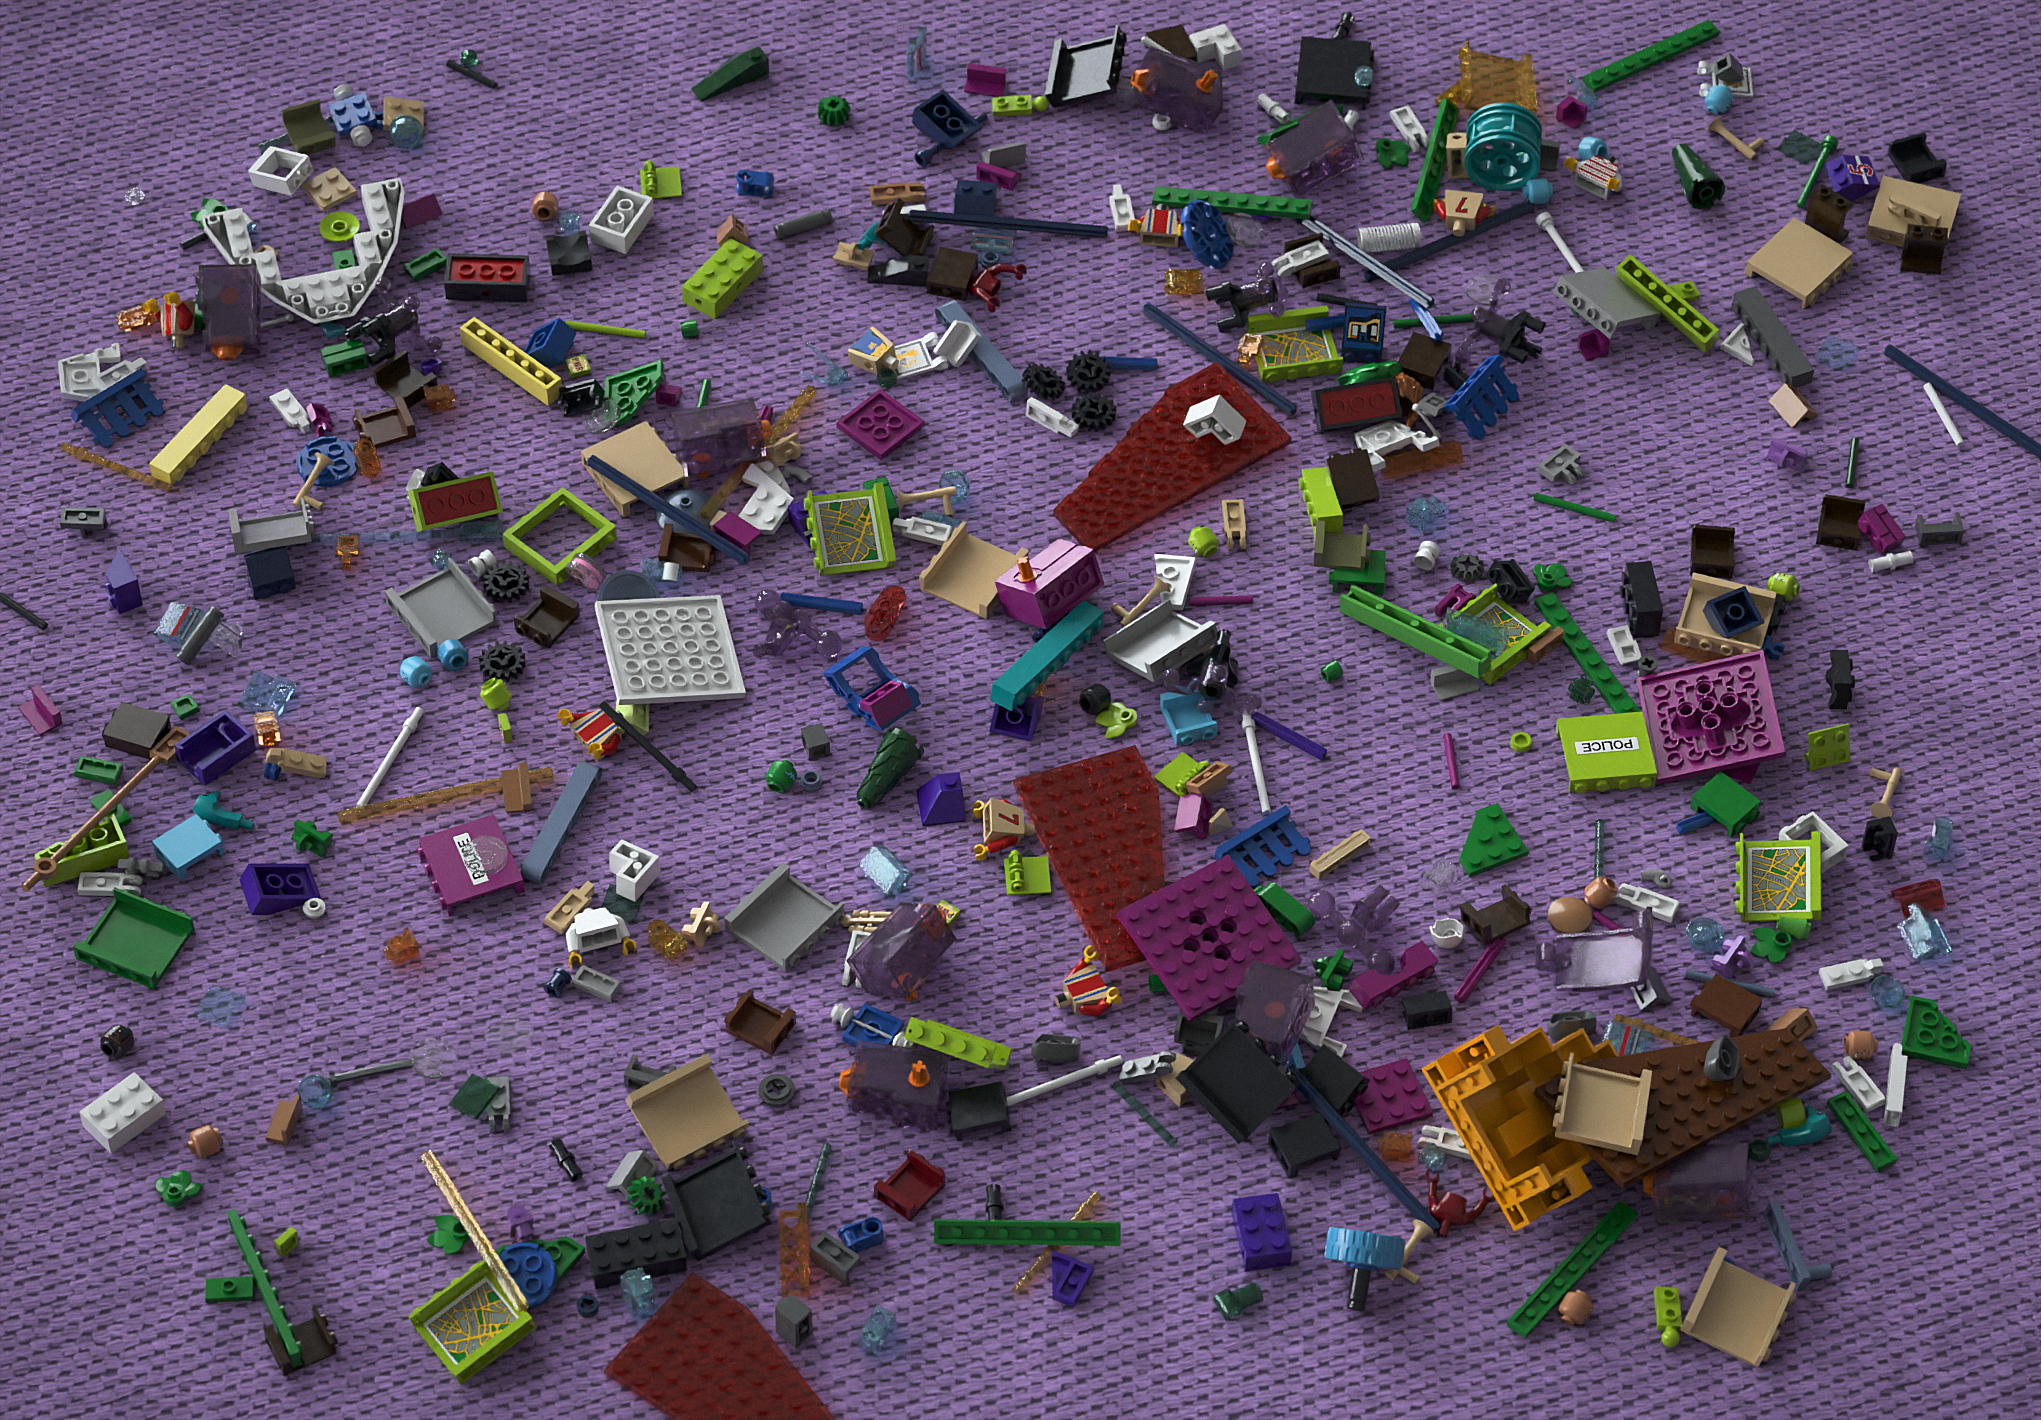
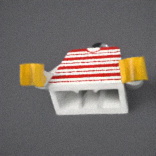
M1593 156L1591 159L1579 163L1576 159L1567 157L1563 167L1569 168L1571 172H1575L1574 185L1605 200L1612 190L1617 192L1622 189V178L1619 174L1618 161L1614 156H1608L1606 159Z
M586 908L582 913L576 914L575 923L571 924L566 933L568 952L571 953L568 960L570 968L573 969L572 963L574 961H579L580 967L583 965L582 958L578 954L579 950L582 953L617 944L621 940L624 942L622 949L624 955L628 956L627 947L633 948L635 953L636 942L629 939L630 933L622 917L610 914L606 908L596 910Z

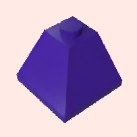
M960 772L938 774L916 790L922 826L966 822Z

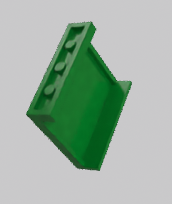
M114 887L113 901L84 942L77 940L73 946L75 957L77 960L155 989L195 930L193 919L186 913H179L166 905L156 904L148 898H141L127 890H120Z

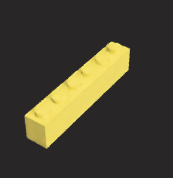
M475 317L460 327L461 344L547 406L558 399L562 380L555 373Z
M225 384L149 463L152 477L170 486L176 481H180L184 473L196 464L197 459L202 454L208 452L211 444L221 438L222 433L234 424L235 419L240 414L245 413L247 410L246 395Z

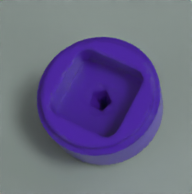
M438 359L423 361L421 363L422 373L429 374L432 372L436 374L442 370L441 361Z

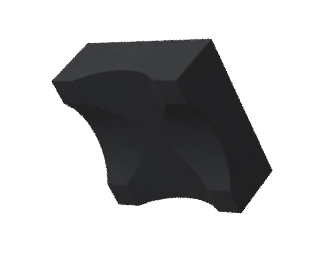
M586 230L578 231L568 236H546L552 276L592 270Z
M1831 650L1830 660L1832 666L1826 671L1825 675L1826 682L1832 690V695L1829 699V709H1847L1848 702L1852 701L1851 688L1855 687V676L1851 675L1853 659L1849 658L1848 650Z

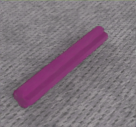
M1504 937L1494 940L1489 944L1455 992L1454 999L1456 1001L1464 1003L1506 945Z

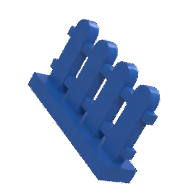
M1501 354L1486 358L1442 407L1447 414L1456 412V419L1458 421L1461 420L1467 427L1469 437H1474L1477 440L1484 438L1486 435V431L1483 428L1484 424L1487 427L1496 425L1497 418L1494 415L1495 412L1501 415L1508 411L1506 399L1509 402L1519 399V393L1516 390L1518 386L1510 382L1504 373L1506 371L1503 366L1500 367L1504 362ZM1494 383L1502 392V395H1500L1498 391L1495 389V387L1493 386ZM1483 395H1484V397L1487 399V401L1490 403V405H1491L1490 408L1488 407V405L1486 404V402L1483 400V398H1482ZM1472 408L1480 417L1479 421L1471 411Z
M142 368L73 408L72 419L75 423L82 420L80 425L82 428L87 427L95 437L93 439L95 445L99 443L101 447L109 448L113 443L111 437L113 434L116 433L119 437L125 438L129 435L130 429L128 425L131 423L136 427H143L147 422L146 414L150 413L153 417H160L163 414L164 409L162 405L164 402L161 398L159 400L156 399L149 389L151 388L149 382L144 383L146 373ZM138 396L145 408L140 410L133 401V398ZM121 406L129 418L123 420L116 411V408ZM104 417L112 428L106 430L98 419Z
M1285 805L1218 846L1214 859L1217 861L1229 855L1250 886L1255 888L1259 883V874L1262 873L1268 878L1275 875V864L1280 863L1284 867L1291 866L1294 860L1292 854L1295 852L1300 856H1307L1311 850L1309 845L1311 840L1308 837H1302L1295 828L1297 824L1294 820L1291 822L1288 820L1291 811ZM1283 836L1291 847L1286 849L1278 837ZM1266 846L1274 857L1269 859L1261 850L1262 847ZM1249 857L1257 868L1252 870L1244 861V858Z

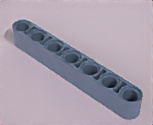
M955 300L935 308L936 318L942 321L941 324L946 330L949 329L955 320L971 323L979 332L981 338L968 355L971 359L974 358L975 364L982 372H986L987 378L993 385H997L996 388L1004 397L1008 398V402L1028 393V388L1025 387L1026 383L1022 381V377Z
M583 761L578 763L522 865L520 873L523 879L539 884L544 883L543 879L547 878L553 867L552 862L556 861L562 850L561 846L565 845L571 834L570 829L574 828L580 817L579 813L583 812L589 801L587 799L588 796L592 795L598 784L597 780L601 779L602 767Z

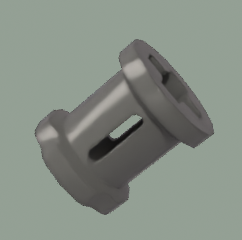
M1645 655L1639 659L1637 678L1656 674L1655 670L1658 666L1656 658Z

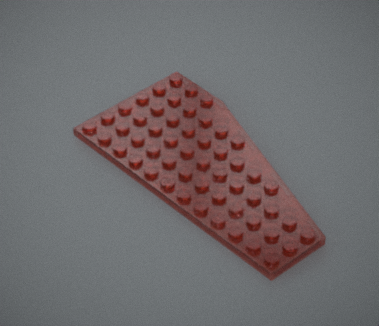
M1215 362L1167 388L1161 399L1135 422L1127 431V435L1110 453H1106L1088 472V476L1055 507L1053 515L1082 546L1092 548L1096 552L1291 443L1292 437L1218 362ZM1220 395L1246 420L1240 439L1224 445L1212 432L1196 438L1183 425L1190 407Z
M1136 745L1014 779L1013 786L1031 823L1035 825V831L1092 946L1095 947V952H1099V960L1105 972L1146 961L1147 959L1116 916L1119 910L1165 887L1159 789Z
M694 1272L684 1280L604 1369L606 1376L673 1420H836L749 1308Z

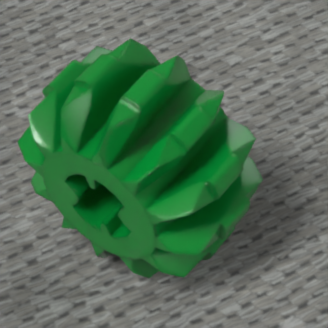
M830 94L829 98L823 97V100L819 102L817 116L821 119L822 124L827 123L829 127L832 124L838 127L839 123L845 125V121L849 120L850 105L846 98H840L839 95L833 97Z
M642 1176L640 1180L635 1179L632 1182V1187L627 1189L630 1196L626 1198V1201L633 1203L630 1209L637 1208L638 1215L645 1212L646 1216H650L653 1212H659L661 1210L660 1206L665 1204V1200L662 1197L666 1195V1191L659 1189L662 1183L654 1184L655 1177L647 1180L646 1176ZM645 1193L649 1196L647 1199L643 1196Z

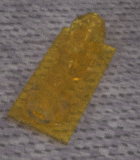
M1468 75L1456 81V84L1442 94L1437 95L1435 103L1440 106L1441 100L1448 98L1455 105H1458L1474 93Z

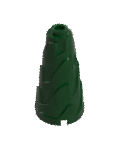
M1686 144L1676 145L1672 150V157L1688 203L1695 209L1714 206V201L1716 199L1720 201L1724 196L1725 184L1723 180Z
M889 728L882 737L883 740L876 752L877 754L857 791V804L863 809L873 808L876 804L878 805L888 791L892 790L902 776H905L923 756V746L921 745L917 748L915 744L918 740L909 733L898 728H894L893 731Z

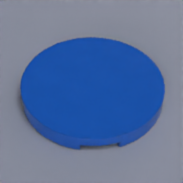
M323 436L309 441L297 455L296 460L298 472L305 481L308 480L316 466L317 457L315 453L324 454L334 462V465L325 467L317 478L314 485L320 487H332L345 483L355 475L360 463L356 447L351 442L337 439L336 436Z
M521 1242L505 1248L506 1250L494 1262H491L490 1269L524 1311L536 1308L551 1296L556 1287L558 1279L556 1263L550 1253L538 1244Z

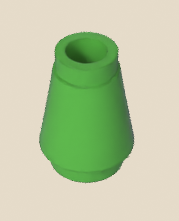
M1780 916L1776 929L1786 931L1790 936L1798 940H1806L1810 933L1811 923L1807 922L1806 919Z

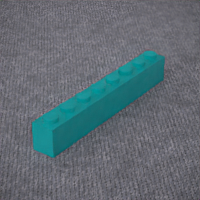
M1086 601L1078 604L993 683L990 700L1010 711H1013L1018 705H1022L1030 694H1034L1039 685L1044 684L1052 673L1055 674L1063 663H1067L1075 652H1079L1085 642H1089L1096 632L1102 630L1105 623L1103 620L1105 611Z

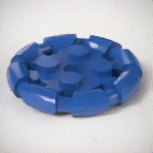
M1195 200L1187 204L1181 215L1184 240L1187 247L1195 253L1193 256L1200 263L1213 269L1222 268L1228 264L1229 258L1231 259L1233 255L1234 244L1231 242L1232 234L1226 220H1223L1220 216L1221 213L1213 205L1202 200Z

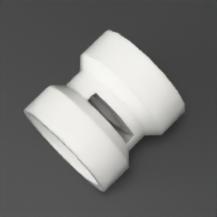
M1431 541L1422 542L1419 552L1414 557V564L1419 568L1431 570L1435 565V559L1440 554L1439 546Z
M489 550L481 552L479 557H473L468 560L471 571L478 578L484 576L487 569L493 570L494 564L498 566L494 555Z

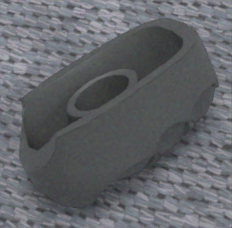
M1592 1011L1553 1013L1547 1024L1548 1034L1554 1041H1557L1583 1028L1588 1036L1596 1030V1015Z
M1041 1034L1032 1044L1031 1053L1036 1061L1041 1059L1052 1063L1074 1061L1078 1058L1081 1050V1039L1067 1035Z
M1728 1035L1717 1038L1707 1052L1704 1074L1713 1082H1723L1734 1078L1738 1072L1740 1052L1737 1045Z

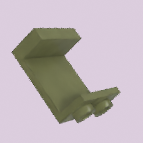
M320 99L309 100L303 104L288 106L282 109V122L296 153L310 155L336 147V136L333 131H329L323 118Z
M1317 521L1313 567L1364 570L1365 562H1369L1370 549H1366V546H1370L1371 533H1367L1368 524H1363L1362 535L1325 532V521Z

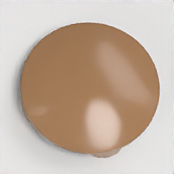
M1563 897L1555 900L1550 905L1548 919L1556 932L1575 934L1588 930L1592 921V911L1584 901L1578 898Z

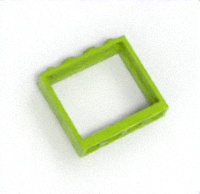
M562 487L557 492L552 493L543 503L538 504L533 511L523 516L519 522L508 528L502 535L503 544L506 549L558 586L571 576V565H575L579 569L581 568L574 563L575 558L586 562L590 561L617 539L616 525ZM564 504L599 529V531L554 566L519 539Z

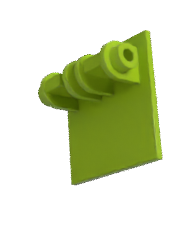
M648 160L645 162L644 169H640L641 191L643 195L653 199L682 196L679 166L656 168L653 161Z
M1849 723L1808 733L1809 750L1807 753H1804V758L1806 762L1809 761L1810 771L1851 761Z
M1182 752L1158 772L1154 779L1181 797L1189 794L1185 783L1211 765L1206 760L1198 763Z
M1013 850L1009 858H1004L1007 895L1051 893L1048 856L1022 857L1018 850Z

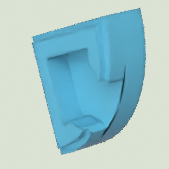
M331 321L320 323L328 340L345 334L344 330L346 328L342 324L338 325L331 323Z

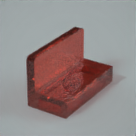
M1934 879L1924 880L1891 890L1893 899L1900 901L1905 918L1945 907L1941 883Z

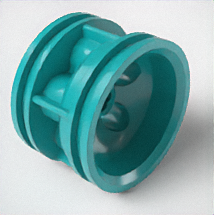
M1512 103L1490 104L1473 113L1467 123L1466 132L1467 147L1465 149L1464 168L1468 177L1480 187L1500 191L1519 190L1526 186L1529 179H1536L1540 170V146L1542 142V125L1538 117L1529 109ZM1489 144V145H1491L1493 148H1492V149H1488V148L1484 147L1483 145Z

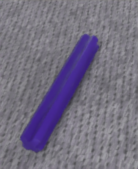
M1255 712L1252 715L1251 719L1260 728L1320 760L1326 757L1327 749L1259 712Z

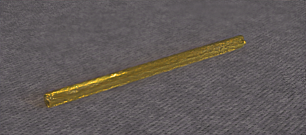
M813 385L806 386L771 427V438L764 445H758L757 448L752 449L700 510L703 519L711 518L743 480L742 476L752 463L756 465L764 456L765 447L776 442L817 394Z
M551 767L528 771L530 784L553 779ZM502 777L338 811V819L340 823H346L503 790Z
M432 1150L423 1151L422 1161L487 1262L517 1312L526 1311L528 1309L526 1298Z

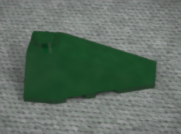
M759 46L742 51L730 57L692 87L691 90L700 102L768 75L769 58Z

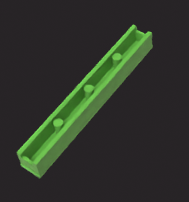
M1352 585L1349 593L1340 596L1339 612L1478 679L1491 668V650L1357 586Z

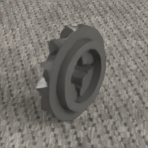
M1470 552L1468 555L1460 553L1458 557L1454 556L1450 564V570L1456 578L1462 581H1474L1482 576L1484 566L1483 561L1479 560L1478 555L1471 556ZM1467 562H1469L1470 567L1467 571H1465V565Z
M782 1074L769 1075L759 1084V1097L764 1100L765 1105L769 1103L773 1107L779 1104L784 1106L787 1101L792 1100L795 1094L794 1083L789 1077ZM773 1085L780 1090L779 1096L773 1092Z

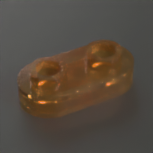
M142 305L134 307L117 315V325L123 331L140 328L154 323L157 319L156 313L154 311L146 312Z
M365 438L359 439L353 447L359 471L365 477L374 478L381 470L376 447L370 440Z

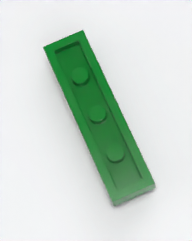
M1847 1090L1827 1099L1826 1105L1876 1172L1896 1164L1897 1157Z

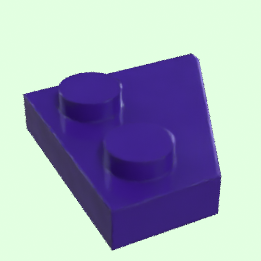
M1053 1250L1052 1299L1074 1308L1094 1272V1267Z

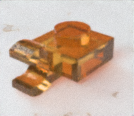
M1243 334L1237 347L1240 354L1238 357V361L1241 362L1240 367L1243 369L1250 367L1251 356H1258L1264 343L1263 336Z
M338 535L336 555L341 556L342 570H351V557H358L359 535Z

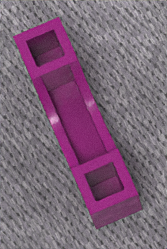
M1420 941L1404 951L1400 959V973L1382 975L1370 969L1354 978L1349 991L1364 1010L1372 1006L1375 1008L1387 997L1393 998L1398 995L1403 988L1413 987L1419 979L1423 977L1425 979L1429 978L1435 972L1434 968L1439 960L1426 944Z

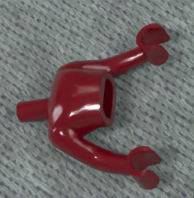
M998 264L983 270L977 276L972 275L969 288L970 294L984 299L988 303V311L994 313L996 311L995 306H1000L999 299L995 297V294L1001 287V280L994 276L1001 272L1015 274L1017 280H1022L1023 274H1027V268L1024 264L1016 266Z
M1430 1169L1426 1171V1181L1429 1184V1211L1434 1218L1442 1222L1438 1232L1440 1236L1447 1237L1451 1225L1466 1226L1480 1216L1488 1203L1496 1201L1494 1195L1491 1197L1486 1196V1187L1483 1190L1482 1199L1468 1213H1466L1467 1199L1457 1194L1445 1192L1442 1199L1438 1202L1437 1183L1440 1180L1439 1172H1437L1435 1178L1431 1179L1429 1178Z

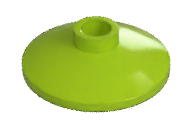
M344 211L326 215L319 224L320 234L332 242L348 241L354 237V234L358 233L360 228L358 219L353 214Z

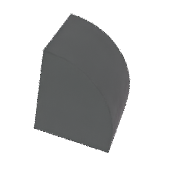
M1730 53L1713 61L1715 76L1721 81L1733 83L1744 80L1742 65Z

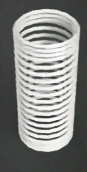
M1418 223L1358 229V247H1361L1366 253H1370V250L1373 253L1374 251L1377 252V250L1384 252V250L1388 251V249L1389 251L1391 249L1394 251L1395 248L1396 250H1402V248L1405 250L1406 248L1409 249V247L1410 249L1421 247V232Z

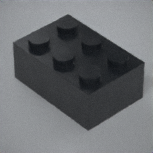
M1652 562L1626 563L1625 572L1621 574L1623 585H1620L1619 593L1620 597L1625 600L1623 610L1624 614H1628L1629 617L1627 619L1629 630L1632 631L1633 638L1659 636L1663 607Z

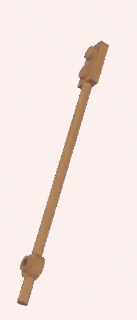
M175 726L150 750V758L152 759L54 855L50 858H40L34 863V874L21 886L22 890L28 892L41 879L48 880L53 878L57 874V863L160 763L168 766L177 758L174 745L191 733Z

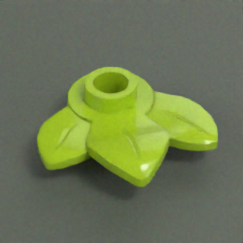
M1115 702L1111 703L1108 707L1109 711L1100 713L1095 719L1097 724L1107 727L1106 739H1112L1123 735L1126 729L1133 728L1137 724L1138 715L1134 709L1126 708L1124 704Z

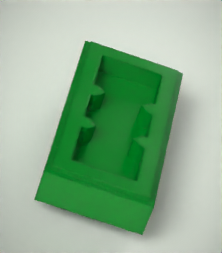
M435 248L404 264L403 268L415 282L446 266L447 258L438 248Z
M352 249L332 252L335 270L355 267Z
M81 756L74 770V776L117 785L124 768L121 763Z
M108 789L91 798V804L98 812L114 794ZM120 803L103 818L106 821L108 820L107 816L114 813L120 828L132 822L131 817Z
M253 1276L206 1279V1303L253 1300Z

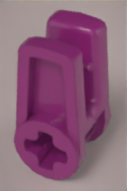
M1456 584L1435 606V614L1440 617L1447 612L1445 616V621H1447L1454 612L1460 611L1470 600L1476 599V595L1466 592L1463 586Z

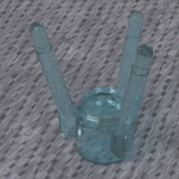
M1569 73L1568 77L1572 80L1568 82L1581 92L1578 100L1591 109L1597 103L1599 96ZM1550 94L1547 96L1550 99H1554L1562 102L1565 99Z
M807 343V346L830 366L827 371L829 379L801 372V376L827 383L832 387L835 383L841 386L846 381L848 372L832 362L811 343Z

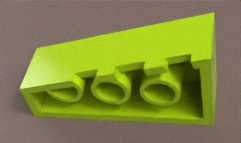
M1327 467L1302 469V478H1299L1300 491L1303 490V501L1307 504V513L1310 517L1315 539L1317 521H1325V532L1343 534V514Z
M114 813L107 816L108 820L100 824L98 823L57 863V874L51 879L42 880L44 887L79 877L81 872H95L117 865L119 859L128 860L130 858L126 840ZM59 841L34 854L35 860L50 858L66 842L62 843Z

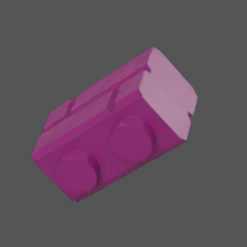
M1883 504L1865 511L1858 521L1860 530L1868 535L1871 539L1872 547L1878 550L1881 555L1901 546L1906 538Z

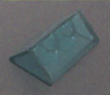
M1449 607L1446 609L1442 628L1491 650V654L1501 655L1509 639L1508 627Z

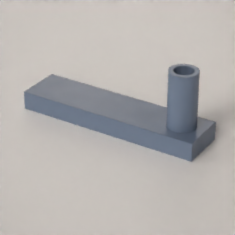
M1769 1202L1763 1216L1790 1279L1796 1284L1794 1287L1796 1292L1805 1290L1810 1280L1830 1278L1832 1276L1830 1264L1806 1267L1779 1202Z

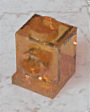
M448 384L429 388L427 385H423L428 413L453 408L452 401L455 400V393L453 388L449 389Z
M274 710L253 714L259 745L272 746L281 740Z
M408 927L404 929L403 934L394 936L389 941H386V948L383 949L386 959L388 961L392 960L395 966L420 955L418 942Z
M1408 1131L1407 1135L1393 1132L1384 1133V1138L1379 1137L1378 1151H1382V1160L1409 1162L1412 1131Z

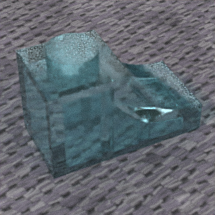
M1434 495L1428 499L1419 496L1406 507L1405 523L1419 533H1422L1448 511L1449 506Z

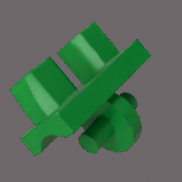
M299 819L294 822L295 830L291 838L297 842L296 849L300 852L308 849L318 856L324 857L327 853V847L332 843V833L327 830L320 833L317 831L315 823L310 820L305 823Z
M1338 948L1332 959L1325 956L1324 959L1318 958L1313 963V967L1316 970L1315 975L1321 977L1323 983L1321 987L1340 991L1342 988L1344 977L1337 975V972L1349 975L1353 969V961L1344 957V950Z

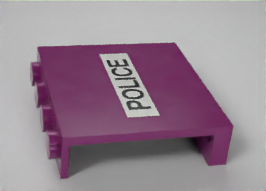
M494 814L419 838L420 847L417 848L420 861L425 860L424 869L427 877H432L431 885L435 894L439 893L438 901L442 910L446 909L449 917L452 916L451 906L511 886H513L516 895L525 892L523 878Z

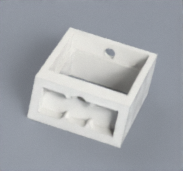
M270 146L249 169L248 173L254 186L292 196L314 170L308 155ZM279 166L293 169L286 178L272 175Z
M1813 811L1806 816L1803 815L1798 818L1791 826H1785L1779 833V840H1795L1809 830L1820 831L1821 841L1829 848L1822 853V873L1846 858L1849 845Z

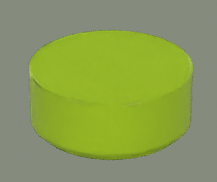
M1516 732L1511 736L1510 746L1516 752H1527L1531 749L1532 738L1525 732Z

